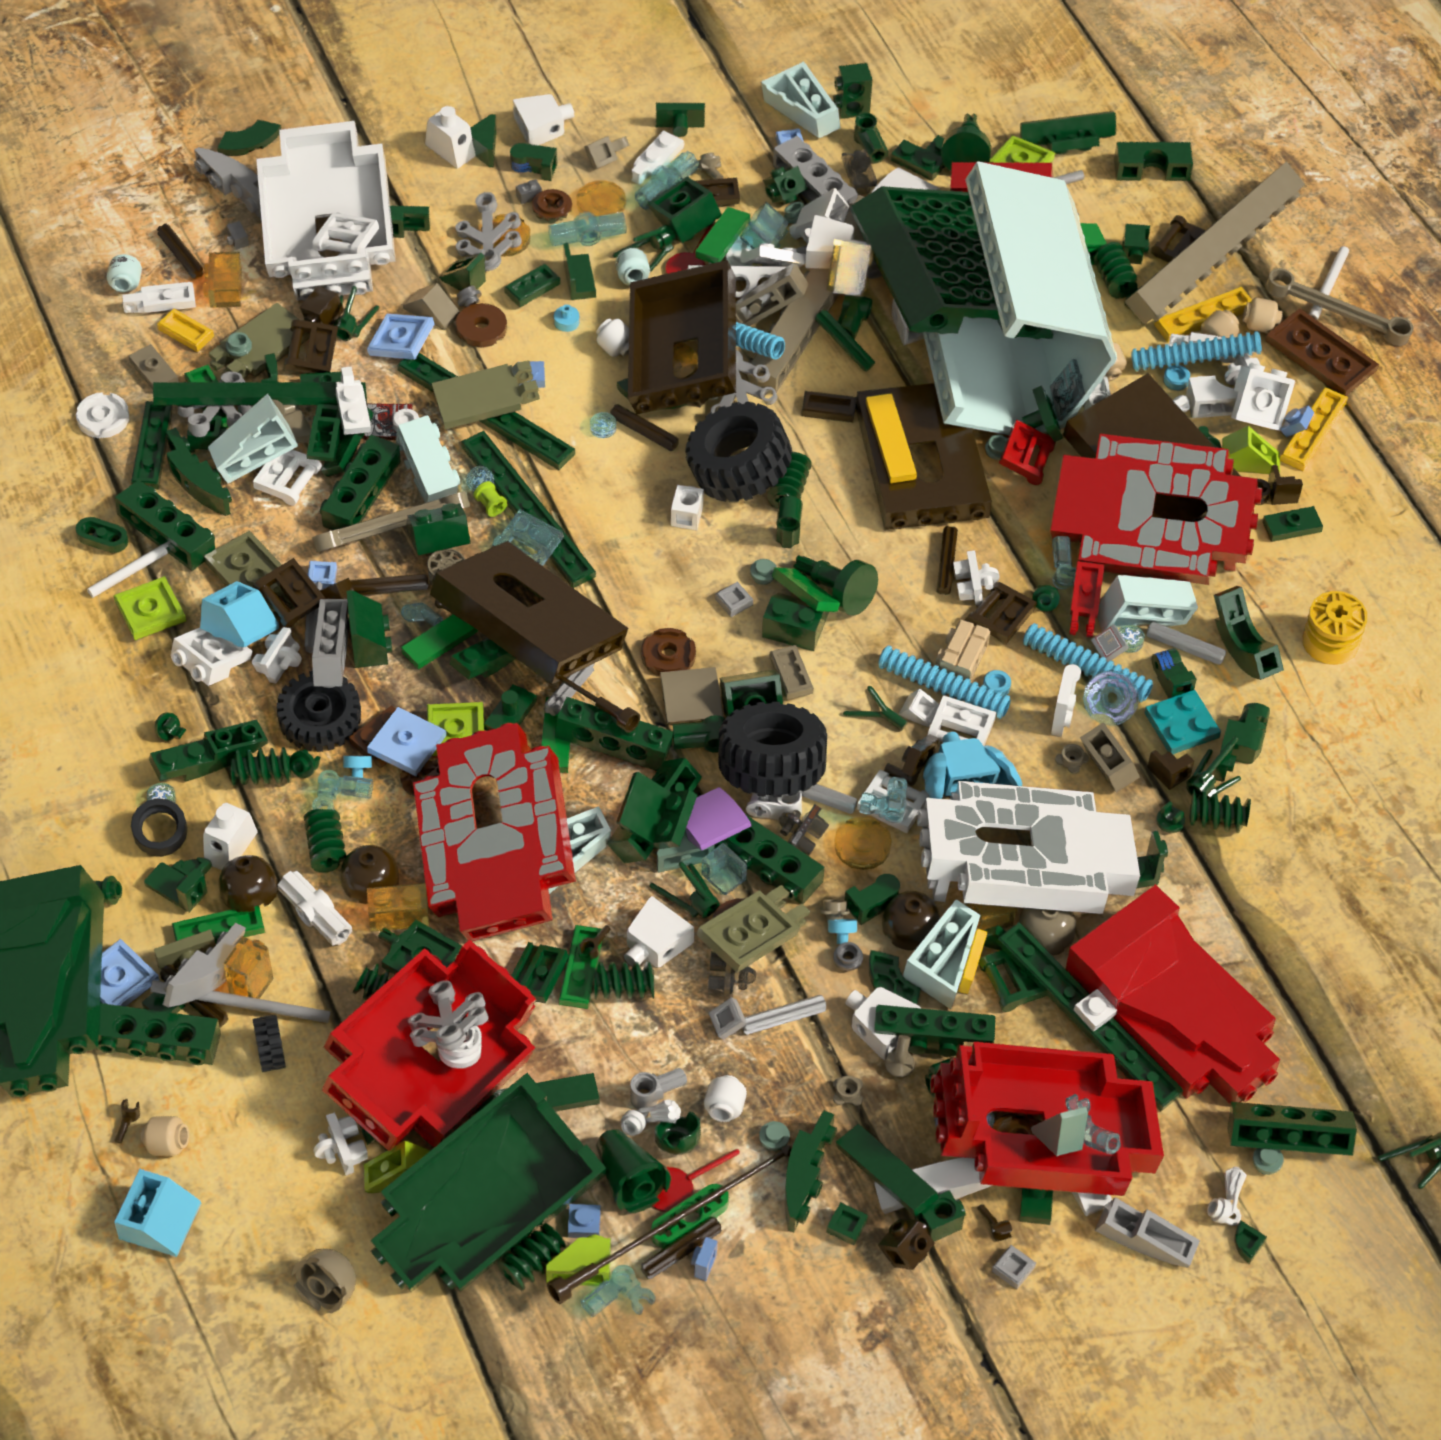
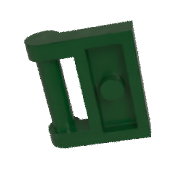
M1004 950L985 955L979 960L978 964L981 970L987 973L1000 998L999 1005L1003 1012H1010L1019 1005L1048 996ZM997 965H1004L1017 990L1016 993L1010 994L996 967Z

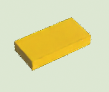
M174 308L157 323L159 331L197 353L214 338L213 330Z
M980 929L975 931L958 992L967 995L969 993L988 933Z

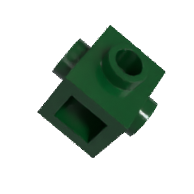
M783 166L776 168L770 172V177L763 180L765 192L772 200V203L783 202V205L797 199V194L808 189L798 166L786 169Z

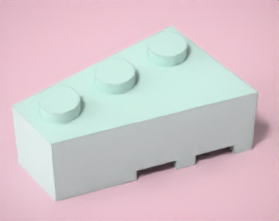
M805 62L761 82L764 102L816 137L821 138L841 128L838 108Z
M266 394L208 448L216 468L229 484L298 447V444L289 424L270 396Z
M428 415L398 425L396 444H399L400 451L403 450L407 458L404 464L407 469H412L415 476L414 483L425 503L456 494L460 484L457 471L455 469L452 470L449 465V452L446 446H441L438 439L440 438L439 429L436 423H431Z
M1117 575L1100 600L1097 618L1101 632L1113 624L1117 628L1129 627L1128 630L1132 631L1136 630V626L1148 625L1152 622L1166 627L1187 624L1198 609V605L1190 582Z
M599 806L567 818L575 872L608 846L607 842L610 839L611 829ZM557 887L549 888V894Z
M955 900L909 957L903 977L952 1009L980 915L960 901Z

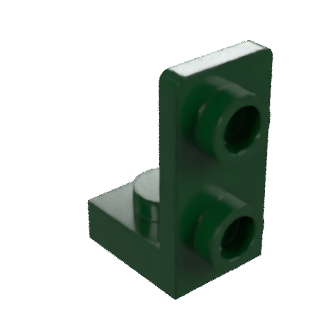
M1158 831L1151 833L1146 856L1137 857L1140 877L1136 889L1154 886L1155 884L1158 885L1160 875L1164 872V859L1168 857V848L1166 841L1161 840Z
M161 862L144 880L146 887L187 912H190L207 894L204 873L196 868L188 876H185Z

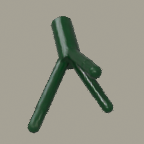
M868 686L867 690L881 708V712H843L844 716L884 718L901 731L908 723V721L885 705L872 686Z

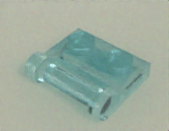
M519 509L502 534L495 537L492 547L506 541L511 543L514 538L538 551L537 554L532 555L517 547L543 566L564 538V534L561 530Z

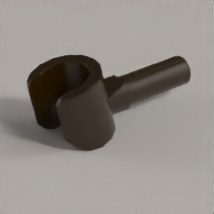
M605 925L596 937L584 939L580 944L581 953L583 954L587 948L592 947L594 949L590 952V959H596L599 955L598 946L610 932L611 928Z
M128 1099L122 1101L121 1112L123 1119L115 1138L117 1143H122L130 1123L140 1118L139 1102L136 1103L134 1109L128 1110Z
M984 1204L979 1205L978 1210L989 1222L993 1238L996 1241L1012 1238L1010 1221L998 1222Z

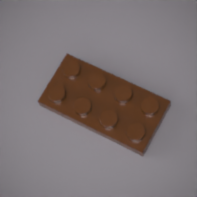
M1300 308L1266 335L1265 341L1331 389L1344 396L1350 394L1378 370L1379 364Z

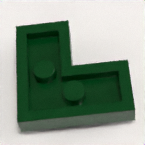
M937 135L926 149L904 139L891 153V161L933 181L945 167L941 158L944 138Z

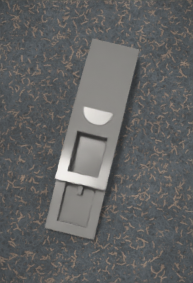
M199 147L194 149L196 158L194 165L200 174H204L209 179L212 187L218 188L224 195L232 192L236 198H240L245 203L251 213L254 212L261 219L258 175L242 163L224 154Z
M235 923L228 932H222L214 948L210 947L205 954L197 950L190 959L185 958L178 969V973L175 976L170 975L165 982L163 991L166 992L163 1005L172 1007L196 1000L226 982L238 969L243 950L241 945L246 928Z

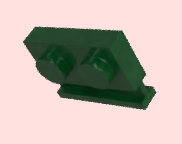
M528 942L511 976L520 985L530 990L531 994L536 998L535 1002L546 1004L569 958L567 950L542 944L535 946L532 942Z

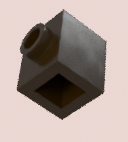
M317 286L299 307L304 316V321L333 325L345 310L336 292Z

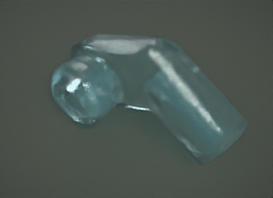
M424 603L406 604L401 609L402 617L409 622L426 621L434 627L443 621L441 615Z

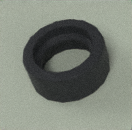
M156 798L144 802L136 809L131 820V830L136 845L143 852L151 856L162 857L173 854L181 848L186 840L188 828L184 812L176 803L168 799ZM156 813H167L176 822V832L166 841L151 842L143 835L142 826L145 819Z

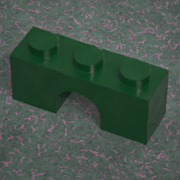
M1117 142L1114 156L1116 181H1141L1143 169L1146 167L1161 169L1165 174V181H1190L1193 168L1191 142Z

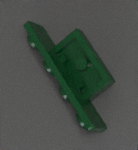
M1114 111L1020 123V139L1035 145H1046L1056 154H1064L1072 149L1088 151L1092 147L1100 146L1099 138L1116 135V113Z
M877 1005L874 1032L876 1034L905 1035L910 1037L908 1052L912 1054L930 1053L940 1054L943 1057H954L960 1045H964V1042L994 1043L996 1017L987 1014Z

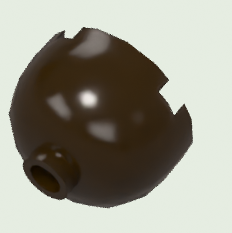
M376 845L357 847L345 857L341 865L342 887L347 896L359 899L360 903L375 904L384 901L391 896V891L394 890L395 886L396 888L398 886V866L392 854L382 847Z
M243 855L230 860L223 867L219 877L221 898L228 908L237 912L255 911L254 906L263 903L265 907L277 896L278 884L273 867L263 858L256 855Z
M918 891L900 893L894 896L886 906L882 918L883 933L885 936L887 934L888 938L892 940V944L907 951L916 950L940 920L939 909L935 902L924 893Z

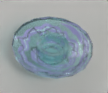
M1109 670L1100 672L1090 679L1085 687L1083 700L1085 709L1091 718L1100 724L1104 722L1105 725L1113 726L1122 724L1133 716L1138 707L1139 694L1137 686L1130 677L1123 672ZM1110 692H1114L1117 695L1115 703H1111L1108 700Z

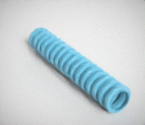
M736 322L737 347L739 346L740 348L775 360L782 356L785 349V341L782 337Z
M1255 331L1251 335L1250 332H1247L1244 336L1241 333L1237 337L1230 335V338L1222 336V339L1214 337L1213 340L1206 338L1205 341L1198 339L1195 343H1193V340H1190L1188 344H1185L1183 341L1181 345L1173 343V346L1165 344V347H1161V345H1157V348L1149 346V349L1141 347L1138 351L1134 348L1131 356L1133 369L1138 372L1140 368H1143L1145 371L1148 367L1155 369V366L1163 368V365L1171 367V364L1179 366L1180 363L1187 365L1190 361L1192 364H1195L1197 360L1202 363L1205 359H1208V361H1212V358L1220 360V357L1228 359V356L1236 358V355L1244 357V354L1247 353L1249 356H1252L1255 352L1259 355L1262 352L1260 333Z
M1036 623L1030 625L1024 635V646L1031 645L1032 650L1039 649V653L1043 654L1045 652L1047 657L1053 656L1055 661L1061 660L1063 665H1077L1081 672L1084 671V675H1092V679L1108 671L1124 674L1135 686L1138 701L1141 703L1147 699L1152 690L1153 681L1151 679L1146 681L1145 676L1141 675L1138 677L1136 672L1130 673L1128 668L1122 669V665H1114L1112 660L1107 662L1106 657L1099 658V654H1091V650L1087 649L1085 651L1083 646L1077 647L1075 642L1068 643L1067 638L1061 639V636L1058 634L1054 636L1052 631L1046 632L1044 627L1038 628ZM1108 675V676H1106V677L1099 678V679H1100L1099 681H1101V680L1104 679V678L1114 679V678H1118V677H1117V676ZM1118 678L1119 682H1124L1127 685L1131 698H1133L1134 692L1129 688L1128 682ZM1107 682L1108 687L1114 686L1116 691L1123 690L1124 694L1125 690L1122 686L1119 688V686H1116V683Z
M890 645L883 649L878 661L880 669L886 668L887 672L894 671V674L897 676L902 674V678L907 679L909 677L911 682L918 681V685L922 686L925 684L926 688L930 689L932 687L935 692L941 691V694L944 696L949 694L950 698L954 699L956 697L959 701H965L966 703L994 711L999 719L1005 716L1011 702L1009 695L1004 697L1002 692L994 693L992 688L987 690L985 685L978 686V682L971 683V680L968 678L963 680L961 675L956 677L954 672L947 673V669L943 668L940 670L939 666H931L930 662L923 663V659L916 660L914 655L909 657L908 653H900L899 649L892 650Z

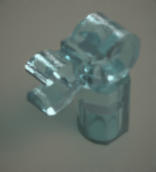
M1057 536L1052 539L1054 567L1057 568L1052 581L1057 588L1067 589L1070 586L1074 587L1076 568L1071 566L1070 537Z
M325 770L318 776V797L313 801L312 809L327 806V809L335 810L333 800L336 799V795L339 792L345 796L370 799L373 791V779L347 775L339 777L335 771Z
M892 777L888 782L887 794L882 798H878L871 793H862L859 812L867 815L879 814V817L893 823L903 821L907 806L906 779Z
M1076 1094L1066 1098L1065 1103L1068 1111L1086 1107L1088 1112L1090 1111L1088 1098L1078 1101V1095ZM1087 1116L1083 1144L1107 1154L1117 1152L1121 1147L1119 1134L1094 1126L1091 1116Z
M619 1265L613 1270L611 1280H604L580 1301L586 1312L591 1317H595L618 1298L619 1293L625 1299L629 1298L632 1309L635 1313L641 1315L644 1308L638 1300L644 1298L653 1305L656 1297L651 1290L640 1286L641 1282L635 1277V1272L631 1267Z

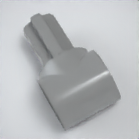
M677 1068L657 1077L654 1073L648 1072L636 1074L631 1080L632 1105L636 1109L656 1105L658 1100L664 1098L663 1093L687 1083L685 1072L681 1068ZM642 1089H646V1090H649L650 1092H649V1093H646V1094H643V1093H640V1092H638V1091H639V1090H642Z

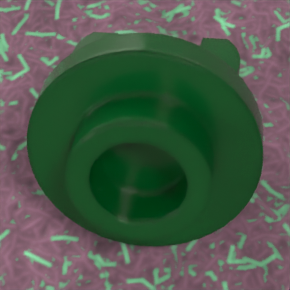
M1039 585L1033 593L1032 600L1037 602V609L1051 611L1058 606L1060 595L1058 589L1053 586Z
M170 712L162 713L155 722L157 737L165 741L174 738L180 739L186 731L185 728L180 727L179 718Z
M308 750L296 751L290 757L291 770L300 778H308L318 769L321 757L316 756L313 758L308 753Z
M1169 801L1157 814L1156 822L1158 827L1168 833L1180 831L1185 824L1184 812L1172 807V802Z
M106 876L103 881H94L104 893V902L108 905L118 903L119 898L122 896V886L114 876Z

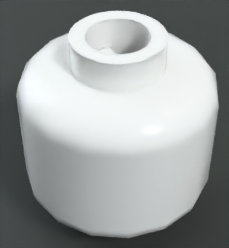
M609 318L604 321L596 331L598 345L612 357L619 356L620 354L626 356L629 353V327L620 319L611 320Z
M733 1076L717 1077L708 1085L704 1107L714 1120L720 1122L733 1120L742 1113L747 1096L746 1088Z

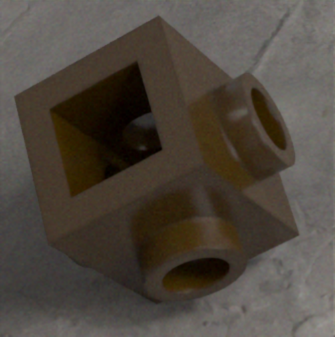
M899 1219L890 1226L889 1232L878 1246L893 1267L914 1270L919 1263L925 1260L935 1242L928 1234V1228L921 1221Z

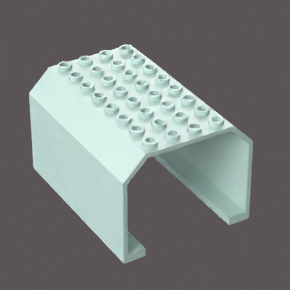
M977 161L965 180L1002 329L997 320L991 318L971 319L964 317L958 334L923 332L943 422L1009 435L1012 425L1016 420L1023 422V416L1038 410L1032 391L1036 387L1042 385L1051 399L1056 413L1050 386L1054 381L1056 383L1058 378L1062 377L1059 380L1062 381L1063 379L1064 386L1063 383L1060 384V390L1058 389L1059 395H1062L1067 390L1063 374L1065 370L1068 388L1072 382L1069 379V375L1070 377L1076 375L1074 383L1075 379H1077L1080 394L1063 414L1057 418L1062 429L1065 428L1069 419L1077 415L1079 409L1089 399L1091 393L1101 383L1105 374L1117 360V353L1112 342L1106 313L1101 302L1100 292L1098 291L1095 273L1092 269L1090 255L1086 247L1085 236L1082 232L1076 206L1064 180ZM1024 324L1051 329L1054 334L1052 339L1015 338ZM1069 363H1070V365H1071L1072 372H1075L1074 374H1072V373L1070 374V370H1069V366H1068ZM1044 425L1035 428L1044 434H1048Z

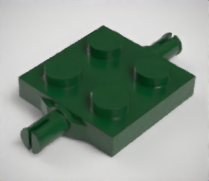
M416 919L400 935L384 927L378 936L379 939L391 945L389 953L381 963L382 968L390 970L389 972L394 975L424 948L437 956L447 968L455 961L462 947L459 943Z

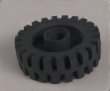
M309 671L310 677H306L302 673L298 675L299 681L292 678L289 681V686L285 685L282 688V694L279 693L277 717L282 734L286 735V739L290 743L294 741L295 746L301 748L304 744L305 750L312 751L313 746H316L317 752H323V746H327L329 751L335 749L334 743H337L339 747L344 745L345 738L350 740L349 737L353 735V732H357L361 722V705L355 686L351 682L348 683V679L344 676L342 686H335L333 688L314 686L313 671Z

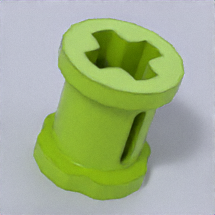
M486 481L475 489L473 496L476 501L484 505L488 516L495 517L506 509L507 500L496 492L493 482Z

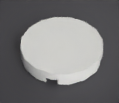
M95 393L82 400L77 407V425L83 433L91 437L107 438L119 434L129 421L128 405L123 398L116 394L103 395V393Z

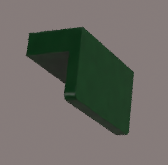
M563 243L564 268L571 300L596 298V288L589 254L571 255L569 244Z

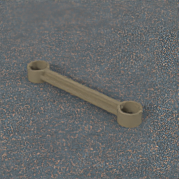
M1273 269L1267 279L1265 287L1272 296L1282 298L1290 294L1384 333L1385 339L1392 345H1406L1413 332L1412 323L1404 317H1393L1388 320L1295 282L1292 273L1286 269ZM1273 280L1282 281L1286 285H1279L1275 283ZM1393 329H1399L1403 331L1405 334H1399L1395 332Z
M466 491L313 536L312 539L316 552L406 526L407 515L415 514V512L422 509L433 510L449 503H460L463 509L470 507Z

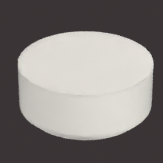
M411 409L397 411L393 416L394 430L397 432L398 425L418 419V414Z

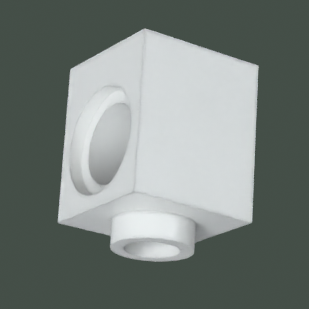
M677 485L671 508V526L691 530L698 529L703 509L704 489Z

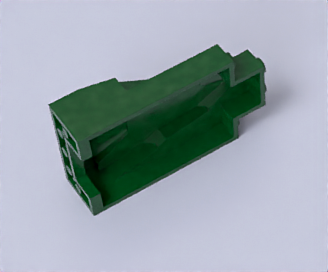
M82 865L0 881V1085L11 1097H25L28 1094L41 1091L52 1092L57 1088L69 1086L70 1054H83L88 1050L98 1049L104 893Z
M526 1073L381 1191V1195L384 1198L380 1202L391 1217L395 1214L399 1217L371 1239L374 1248L370 1252L381 1265L386 1262L394 1271L390 1276L401 1290L407 1287L412 1292L441 1268L443 1273L439 1276L449 1289L452 1290L456 1287L462 1292L497 1263L503 1255L509 1253L523 1239L527 1238L546 1221L552 1220L605 1177L606 1167L587 1144L584 1146L547 1102L546 1094L531 1076Z

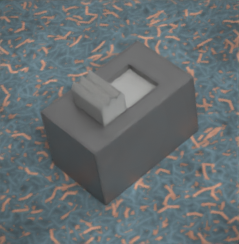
M536 179L516 186V196L521 204L533 201L534 197L542 191Z
M240 221L228 224L227 243L234 245L236 250L249 246L248 236Z

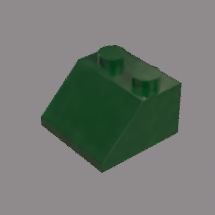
M688 176L648 203L649 208L661 224L670 226L676 235V239L681 243L691 240L695 234L705 227L711 226L722 215L712 192Z
M460 503L445 504L441 508L433 510L422 509L415 512V514L407 515V533L418 555L471 544L467 517Z
M353 590L346 591L355 668L388 665L387 653H393L391 636L385 637V631H390L388 614L383 615L380 603Z
M777 593L771 596L764 613L762 637L815 651L829 612L815 611L800 598Z
M774 669L719 678L726 717L736 709L741 710L743 706L749 704L751 706L759 702H764L765 704L780 702V704H783L780 674Z

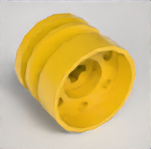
M1330 591L1316 597L1310 606L1302 635L1303 646L1306 652L1315 660L1324 664L1338 665L1354 658L1359 650L1362 635L1367 624V610L1363 603L1355 596L1340 591Z

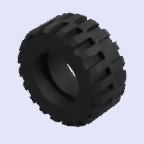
M736 402L732 403V406L725 407L724 405L718 408V411L715 413L710 412L705 416L704 421H699L695 425V431H691L688 437L685 453L687 463L700 489H704L706 495L726 502V500H729V502H739L740 499L747 501L753 499L752 496L762 495L766 493V489L769 487L773 488L778 484V479L784 477L787 472L786 467L790 465L792 446L780 419L772 409L759 403L756 405L753 402H745V404ZM748 447V448H747L746 450H744L743 452H741V453H739V454H736V455H734V456H730V455L733 454L734 452H736V451H738V450H740V449H743V448Z
M759 702L753 706L749 704L743 706L741 710L736 709L726 717L719 728V769L727 782L729 781L737 789L741 788L745 793H756L757 796L766 797V795H773V797H782V795L786 794L789 796L796 795L798 791L805 792L812 785L815 786L826 771V727L818 716L814 713L810 714L808 709L803 707L797 708L794 704L790 703L784 705L780 704V702H772L771 704Z

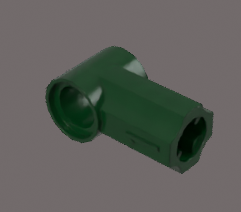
M871 113L859 114L855 119L854 140L861 145L868 161L873 162V164L882 162L888 156V149L877 128V118Z
M847 292L837 322L855 339L863 320L866 321L869 317L873 299Z
M785 496L779 500L776 520V542L780 543L782 548H792L800 542L803 502L795 496Z
M713 715L698 723L673 724L674 749L704 747L708 752L718 753L719 728L725 718Z

